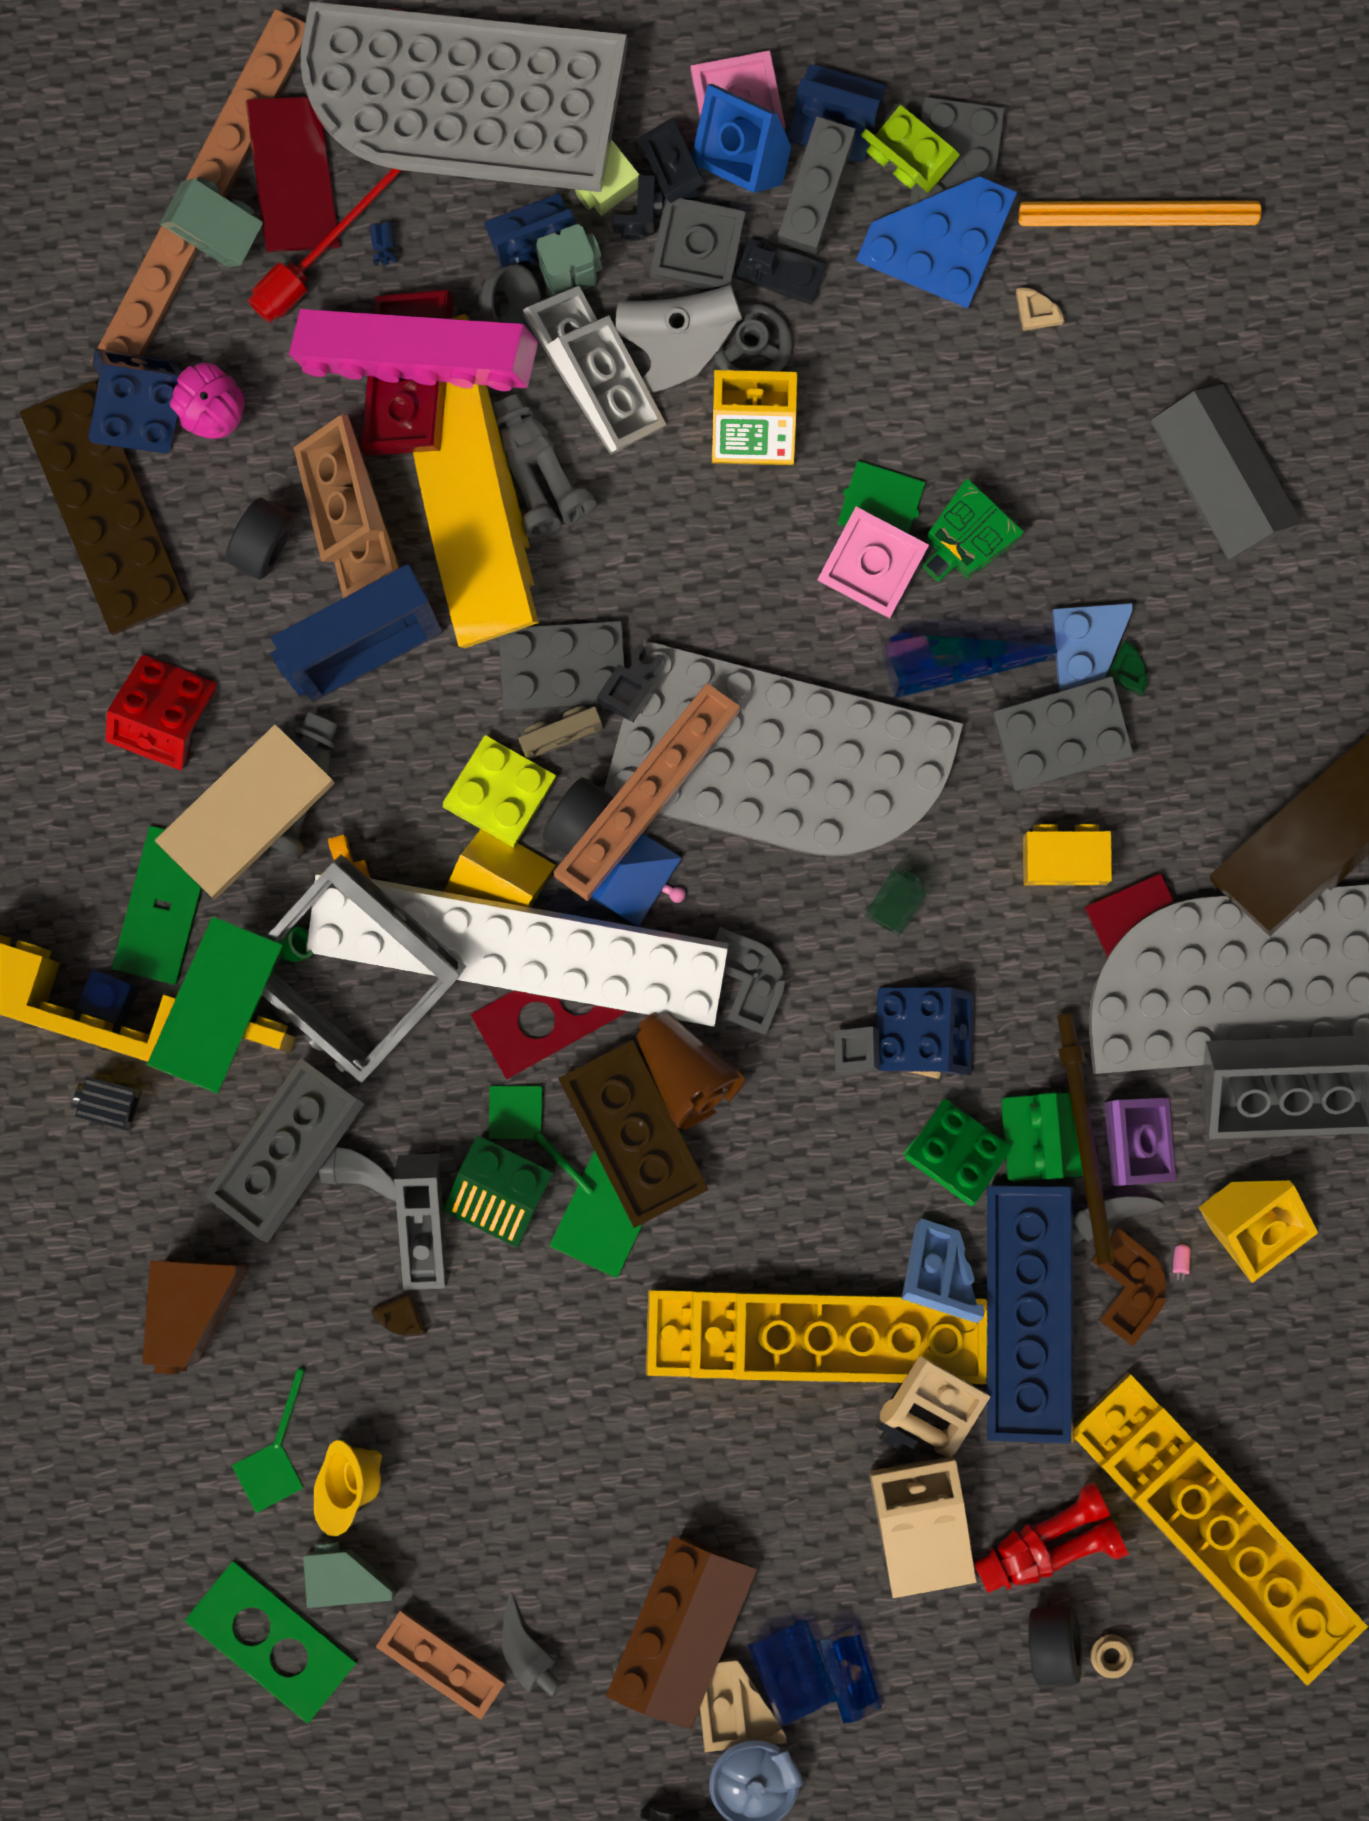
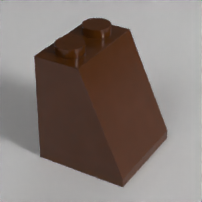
M179 1259L150 1261L142 1365H154V1373L180 1374V1372L187 1371V1366L198 1363L248 1273V1264Z

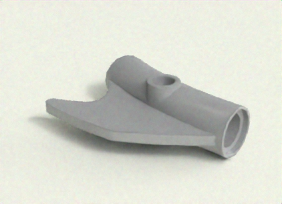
M730 284L707 292L677 298L637 301L619 300L616 312V330L620 337L632 341L649 355L651 368L642 379L648 391L654 393L697 377L720 350L739 320H743L734 290ZM678 316H684V325L679 329H675L673 327L674 319Z

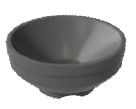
M505 265L489 274L479 295L478 303L485 322L523 324L532 334V329L523 317V310L541 302L542 299L537 281L529 270L520 265ZM495 292L501 300V310L498 315L495 314L493 306V295Z

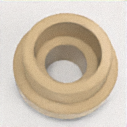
M1107 1634L1098 1638L1092 1645L1090 1660L1092 1666L1100 1675L1107 1678H1118L1126 1674L1131 1668L1133 1651L1129 1643L1121 1636ZM1109 1648H1115L1119 1652L1118 1660L1114 1663L1104 1661V1653Z

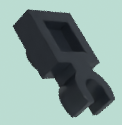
M641 644L632 652L631 667L627 669L618 664L597 696L598 704L633 723L655 691L654 683L648 679L659 675L664 667L663 656L659 654L651 664L641 663L646 654L645 647Z

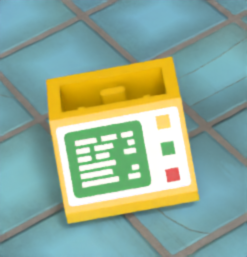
M714 370L712 463L794 465L797 372Z

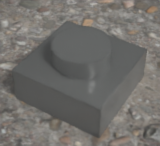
M872 1026L834 1031L835 1072L842 1075L880 1071L879 1029Z

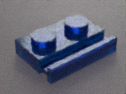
M802 1619L795 1624L783 1627L748 1643L779 1725H787L821 1709L824 1705L838 1701L807 1620Z

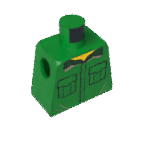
M967 478L929 531L926 541L936 551L922 567L937 582H941L954 567L966 579H969L1020 541L1024 531Z

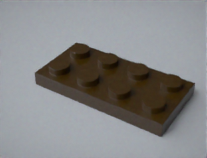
M633 1040L558 1078L634 1228L709 1190L676 1124L673 1123L664 1100Z

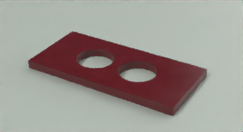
M514 990L472 1013L471 1017L504 1077L508 1080L629 1011L595 1005L587 1014L575 1016L563 1009L560 998ZM529 1003H544L554 1013V1028L544 1038H529L519 1028V1013Z

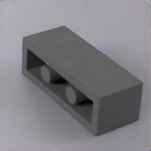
M816 116L778 233L779 244L818 255L855 142L856 129Z

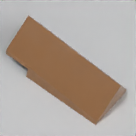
M341 414L293 448L321 562L335 563L342 595L345 598L400 567L362 452L360 451L355 431L348 415Z

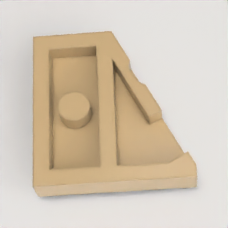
M738 1658L720 1660L708 1692H706L700 1706L705 1752L728 1750L732 1746L746 1741H765L772 1744L787 1743L785 1732Z

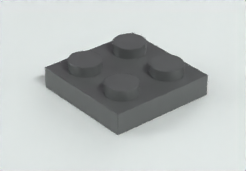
M665 198L650 269V278L707 290L730 285L732 283L746 211L681 198L670 204Z

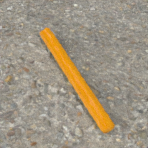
M1257 200L1023 201L1018 209V220L1022 226L1256 225L1261 218V205Z

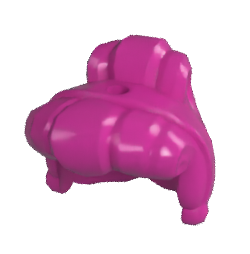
M202 362L195 366H189L182 371L177 378L178 384L175 386L172 393L173 397L170 400V407L180 417L181 426L188 432L210 439L226 437L236 430L243 419L245 398L233 377L226 375L211 362ZM201 392H206L208 394V398L206 400L200 398Z

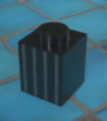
M86 1076L85 1083L78 1084L73 1097V1107L77 1108L75 1117L131 1131L142 1090Z

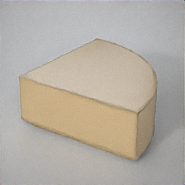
M1016 289L1023 331L1063 324L1064 319L1061 310L1050 299L1034 289Z

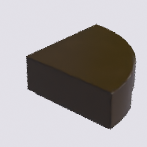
M411 1294L371 1310L376 1321L395 1334L412 1337L426 1333Z

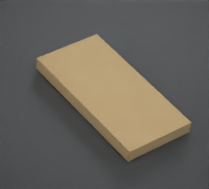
M274 725L154 841L207 894L216 900L335 783L282 730Z

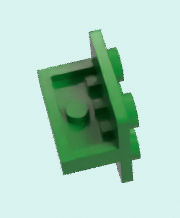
M1070 1093L1038 1094L1035 1096L1009 1097L1001 1100L1004 1141L1011 1146V1150L1005 1158L1007 1179L1009 1181L1083 1176Z
M943 1099L924 1127L910 1142L903 1155H905L907 1161L966 1204L974 1206L1011 1150V1146L950 1101Z

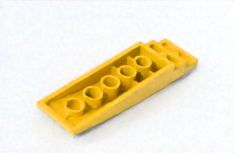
M466 314L452 318L455 320H469ZM446 382L440 451L414 452L413 455L457 643L461 648H468L538 624L539 621L530 587L534 586V581L525 551L530 548L522 526V515L487 385L474 384L472 388H461Z
M648 1290L646 1375L734 1378L736 1380L903 1383L921 1355L970 1384H986L987 1299H976L977 1305H983L984 1317L978 1323H974L904 1300L902 1296Z
M1127 1372L1074 1423V1439L1307 1686L1368 1628L1365 1622L1207 1452L1185 1432L1131 1374Z

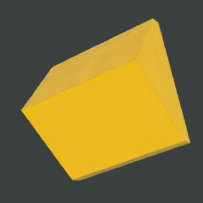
M480 829L461 853L444 892L531 908L556 865L518 843L513 848Z

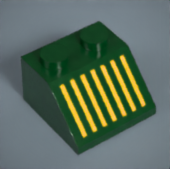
M477 1135L456 1177L443 1211L518 1248L555 1173Z

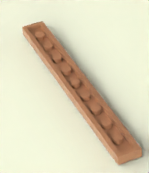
M277 9L274 10L186 180L192 178L197 180L198 177L204 178L215 184L220 189L218 194L226 198L252 149L245 102L247 99L279 97L301 55L302 38L305 28L304 22ZM161 226L98 349L143 356L199 249Z

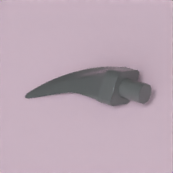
M335 1146L318 1170L321 1183L361 1184L373 1189L385 1198L396 1201L394 1181L380 1166L356 1151Z
M1118 1197L1105 1200L1109 1229L1127 1217L1149 1213L1164 1207L1165 1204L1145 1197ZM1086 1208L1074 1215V1246L1083 1239H1086L1090 1244L1094 1242L1089 1209Z
M509 1592L502 1632V1650L507 1664L514 1676L519 1680V1683L528 1692H531L539 1684L551 1697H554L564 1685L550 1672L555 1659L524 1631L513 1593Z

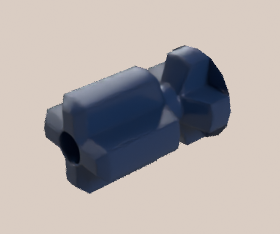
M389 222L373 223L370 226L372 246L374 250L379 251V253L373 255V264L379 266V259H381L382 265H390L389 258L395 264L397 262L395 253L389 252L390 249L395 247L392 224Z

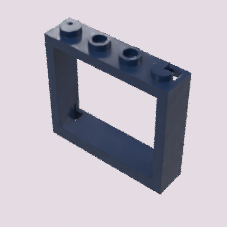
M407 564L271 636L270 638L276 650L270 652L281 675H284L286 681L290 683L293 690H296L299 697L306 694L313 703L443 634L426 596Z

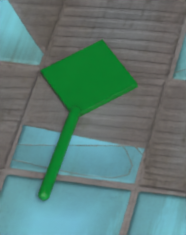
M490 1086L489 1139H535L587 1194H593L594 1188L542 1135L543 1087Z
M302 1367L296 1370L274 1443L232 1465L255 1513L303 1489L282 1447L305 1373Z

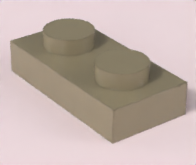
M579 706L565 712L562 715L563 720L550 725L546 721L539 722L524 730L525 735L518 737L526 759H533L603 730L595 706L587 710L585 706Z

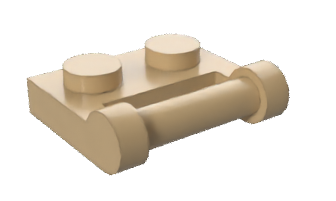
M920 1355L894 1398L887 1401L883 1406L880 1420L892 1428L898 1426L933 1445L937 1453L945 1457H952L969 1433L990 1396L983 1390ZM916 1403L950 1422V1425L947 1429L941 1431L910 1414L909 1410Z

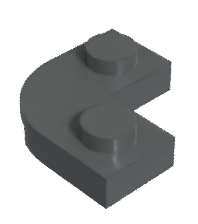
M720 927L714 941L729 943L724 975L742 982L727 1021L766 1036L784 990L782 967L776 956L765 945Z

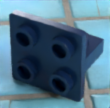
M810 64L805 79L801 78L797 90L796 107L787 134L789 142L807 147L817 116L856 129L855 142L849 160L863 162L869 143L861 134L865 129L873 133L885 94V85Z

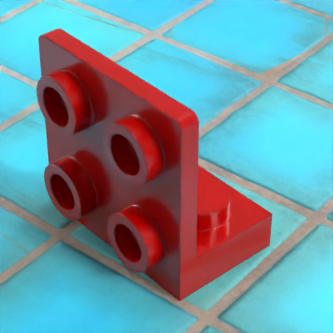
M141 655L107 710L106 742L182 771L189 757L190 734L216 691V682L147 655Z

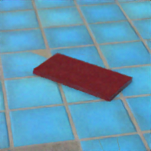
M308 97L247 99L245 103L266 252L314 250L337 226L322 123L316 116ZM338 237L325 250L339 248Z

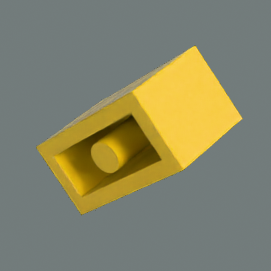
M1054 824L1034 825L1033 832H1027L1023 836L1024 885L1109 884L1112 881L1111 831H1100V825L1096 824L1075 825V831L1058 832V825Z

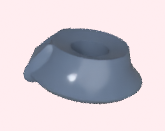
M746 1741L732 1746L719 1757L710 1775L709 1789L716 1809L728 1821H779L791 1810L797 1799L799 1787L804 1785L805 1782L791 1758L788 1748L778 1747L765 1741Z

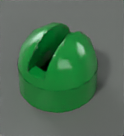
M302 927L290 929L279 942V944L283 945L280 956L290 962H300L309 958L313 954L311 949L306 952L309 932Z

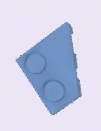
M1132 604L1052 610L1058 691L1106 677L1133 610Z
M922 1218L916 1223L902 1299L978 1323L984 1317V1308L982 1304L977 1305L971 1285L975 1279L971 1266L965 1259L964 1252L966 1249L960 1231Z

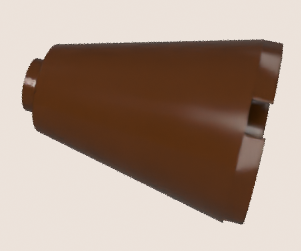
M656 1012L652 1013L639 1024L638 1028L640 1031L636 1039L671 1119L678 1128L681 1127L683 1130H687L704 1122L717 1113L713 1108L724 1098L729 1103L743 1088L746 1080L741 1075V1072L669 1013L662 1015Z

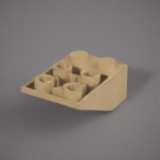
M941 1457L869 1471L892 1598L976 1583L956 1460L953 1457Z

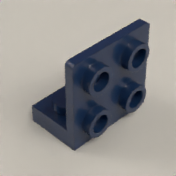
M558 193L484 222L500 266L520 265L527 268L534 263V258L538 257L537 239L552 233L560 235L561 230L575 225V217L571 209L566 210Z
M95 348L92 365L99 375V382L88 434L90 442L169 453L177 419L176 412L170 407V400L173 397V390L178 384L177 378L182 373L176 361Z
M952 987L879 988L877 992L876 1028L879 1029L880 1071L940 1072L952 1075H971L974 992Z

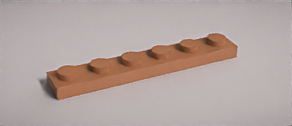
M706 683L556 868L554 877L588 901L739 714L740 706Z

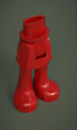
M1094 1481L1080 1489L1078 1500L1070 1507L1032 1526L1027 1524L1020 1532L1014 1530L1001 1541L997 1548L991 1547L988 1549L990 1555L973 1562L987 1593L1003 1586L1007 1590L1012 1589V1583L1014 1585L1039 1583L1040 1578L1052 1577L1053 1572L1090 1554L1103 1552L1115 1560L1129 1555L1111 1518L1049 1550L1047 1549L1046 1542L1083 1524L1099 1521L1110 1516Z

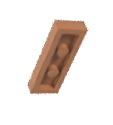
M403 1609L399 1611L376 1648L480 1720L506 1683L504 1679Z

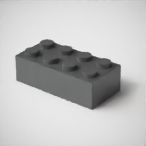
M1369 1035L1205 1041L1200 1112L1208 1139L1368 1134Z

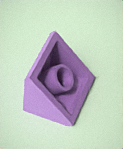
M1169 1098L1104 1102L1111 1186L1176 1181Z

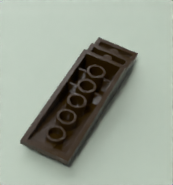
M1369 734L1297 795L1209 875L1210 881L1269 937L1297 911L1301 914L1327 888L1331 891L1369 855Z

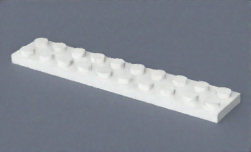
M319 870L316 873L315 882L325 870ZM370 879L466 965V968L457 980L648 1015L655 1012L659 1015L669 1013L677 1020L715 1026L729 943ZM331 884L312 905L306 952L311 949L313 954L434 975L335 885Z

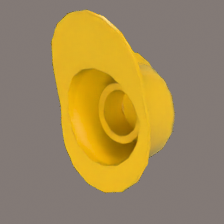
M335 1440L329 1445L314 1486L315 1519L321 1530L327 1535L339 1536L346 1532L358 1508L370 1502L378 1495L381 1487L379 1469L382 1460V1454L379 1451L358 1447L352 1448L342 1440Z

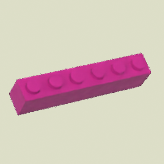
M300 309L289 355L302 367L303 372L316 377H324L326 373H334L353 380H360L362 376H374L391 383L398 382L400 378L413 379L415 382L423 385H435L436 381L450 382L461 388H472L474 384L488 385L499 391H510L512 387L528 388L538 341L523 324Z

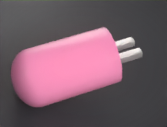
M1179 1244L1175 1247L1173 1258V1273H1177V1280H1179V1275L1182 1274V1281H1184L1185 1275L1190 1272L1191 1249L1186 1244Z

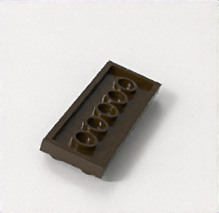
M94 380L19 412L110 634L114 636L189 604L124 447L92 443L88 438L98 387Z

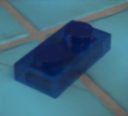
M857 1625L841 1628L819 1639L818 1643L843 1724L857 1722L881 1709L882 1705Z

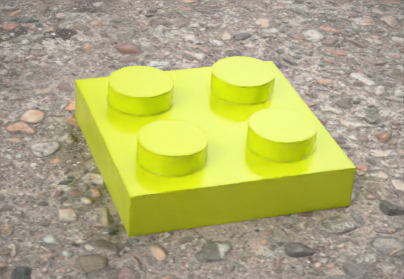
M485 735L443 801V808L514 848L556 780V775Z

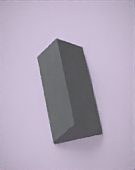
M1224 384L1195 390L1151 419L1150 422L1206 528H1211L1228 561L1302 524Z

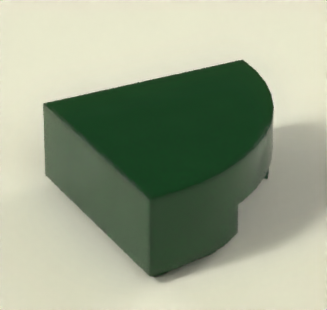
M1124 640L1106 676H1112L1115 684L1142 697L1147 685L1146 669L1137 649Z

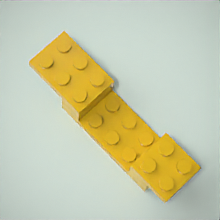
M0 935V1015L148 1062L176 997L172 998L163 995L150 1035L123 1026L120 1033L112 1032L114 1023L81 1014L79 1021L74 1020L75 1011L47 1003L60 966L59 962L49 959L52 951L20 940L17 941L14 948L10 946L12 938ZM258 1016L255 1024L250 1022L243 1038L291 1053L296 1037L286 1034L287 1025Z

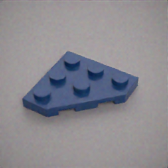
M980 176L872 222L856 261L965 308H969L1017 192Z

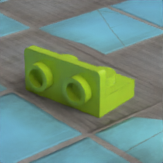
M901 105L875 136L867 129L861 134L870 144L866 152L883 167L888 162L892 163L897 168L892 174L904 185L912 189L917 184L926 193L932 190L960 156L952 146Z

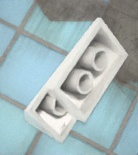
M580 286L538 302L523 310V317L610 455L666 426L660 411L610 317L607 316L597 320Z

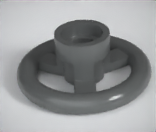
M756 303L739 305L745 321L736 330V345L724 351L722 345L714 356L717 365L721 370L749 371L738 368L732 362L745 354L749 356L759 354L772 363L763 369L754 371L780 372L786 365L792 350V336L787 323L779 313L765 305ZM757 316L768 320L776 328L780 338L779 349L768 344V330L762 322L757 320ZM749 336H754L759 342L754 346H750L744 340Z

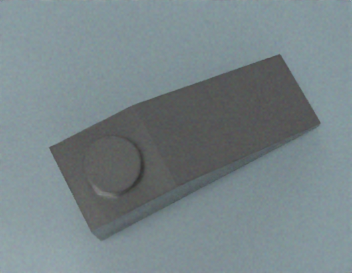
M440 1154L398 1155L394 1185L403 1290L445 1288L443 1191Z

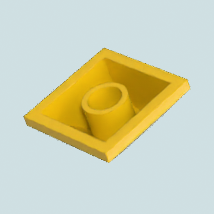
M1290 1181L1231 1182L1199 1206L1212 1232L1251 1283L1255 1282L1318 1234L1295 1186Z

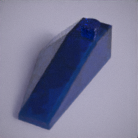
M913 632L890 637V644L884 645L882 650L894 699L1052 660L1057 654L1055 644L933 635L914 637Z

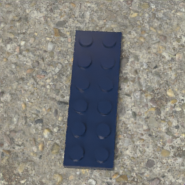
M987 1186V1394L990 1396L987 1402V1441L1074 1443V1187Z

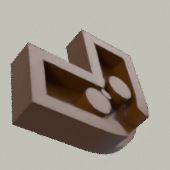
M1115 1227L1110 1234L1114 1263L1098 1265L1096 1253L1090 1261L1123 1287L1097 1320L1133 1347L1162 1310L1166 1301V1281L1159 1261L1126 1233Z

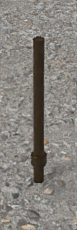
M1062 1014L1057 1016L1062 1045L1058 1052L1061 1067L1066 1069L1097 1264L1114 1263V1256L1082 1064L1086 1063L1084 1049L1082 1045L1078 1044L1074 1014Z

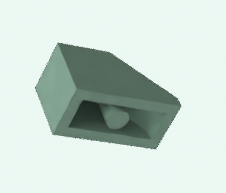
M339 1541L315 1543L314 1551H308L303 1556L307 1608L391 1601L396 1596V1586L351 1547L340 1548Z

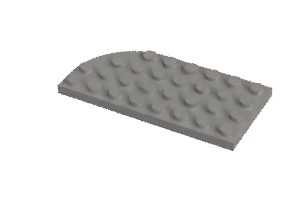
M310 1L301 45V72L309 101L324 128L344 148L371 163L406 171L602 192L628 39L626 34Z
M644 640L643 646L645 647L646 654L641 663L651 664L659 654L663 656L664 667L659 675L648 679L654 683L655 691L634 723L623 718L604 791L615 797L696 695L708 683L738 704L740 712L658 815L802 853L819 856L853 855L881 847L897 839L920 821L930 810L948 779L963 724Z
M1369 885L1334 887L1331 891L1327 888L1301 914L1297 911L1270 937L1227 896L1192 899L1172 904L1140 921L1118 941L1109 953L1093 987L1089 1009V1036L1093 1074L1204 1065L1205 1041L1369 1035Z

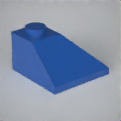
M713 83L707 84L693 149V157L697 166L753 193L782 186L791 145L777 113Z
M641 834L590 899L633 926L639 927L682 858L646 835Z

